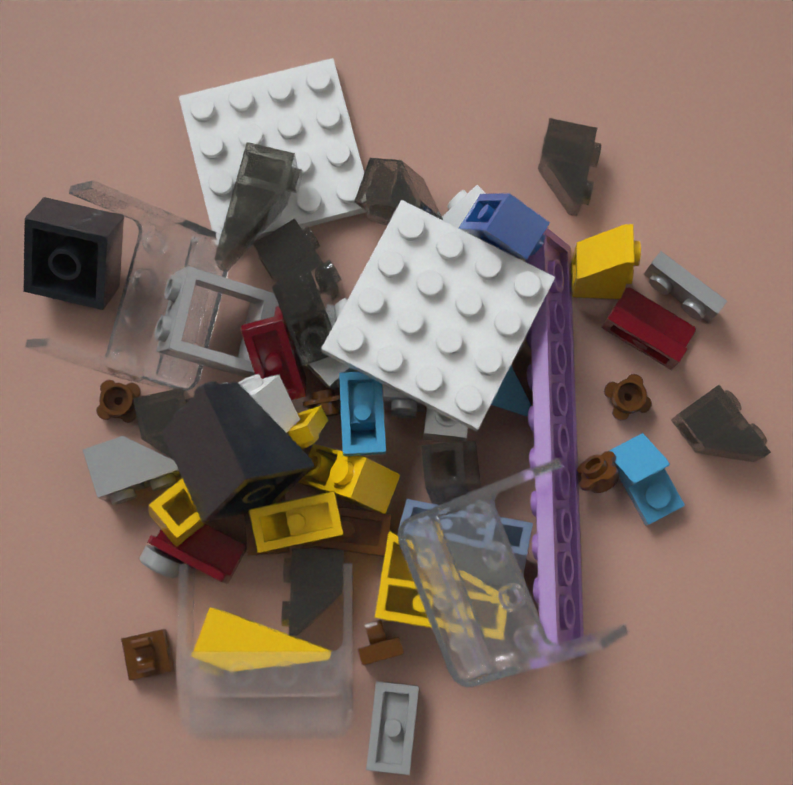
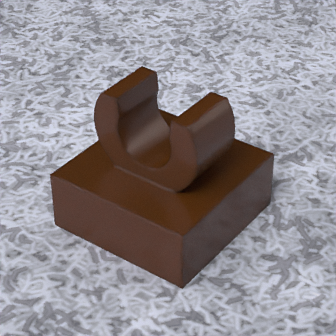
M381 619L364 624L370 645L358 648L362 666L404 654L399 637L386 639Z
M166 629L121 638L129 681L174 671Z

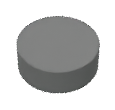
M148 544L139 558L140 562L149 569L170 578L178 577L184 565L183 561Z

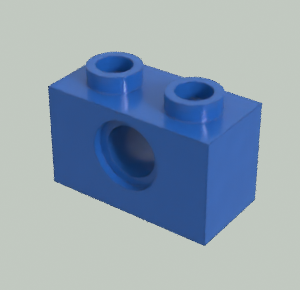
M491 193L479 195L459 226V229L516 258L528 259L529 256L534 255L543 245L546 238L543 233L550 222L510 193Z

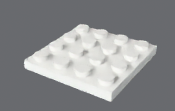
M333 58L179 96L218 250L373 211V203Z
M401 200L322 346L321 352L477 432L555 277Z

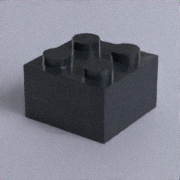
M43 197L24 218L23 292L104 310L120 287L124 215Z

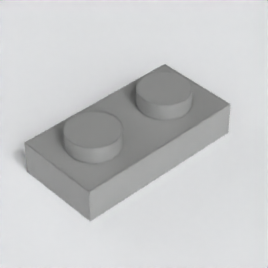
M660 251L644 272V275L650 278L649 283L655 290L664 295L671 294L683 303L681 305L682 309L694 319H704L709 323L727 303V300L662 251Z
M376 681L366 770L410 775L419 686Z

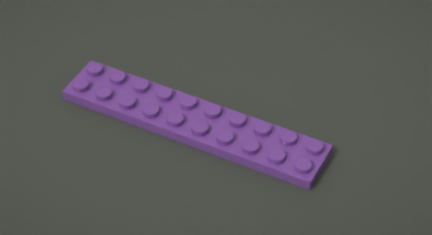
M547 228L543 233L546 238L541 248L534 255L525 259L526 263L555 277L526 334L528 346L532 349V364H529L527 368V380L529 387L533 389V406L529 408L528 421L530 429L534 431V448L530 451L529 462L531 471L535 474L536 491H533L531 494V510L537 519V534H534L532 539L533 556L538 560V577L535 578L533 584L534 599L539 604V621L536 623L534 631L535 643L540 648L541 658H558L584 655L570 245Z

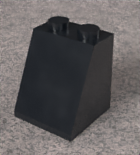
M210 381L200 385L195 389L194 396L184 407L174 413V419L162 431L202 522L249 513L251 509L275 504L314 467L311 458L238 382L218 384L217 381Z

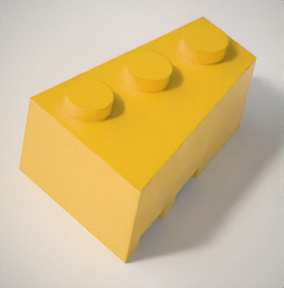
M389 531L374 618L505 640L511 601L510 595Z

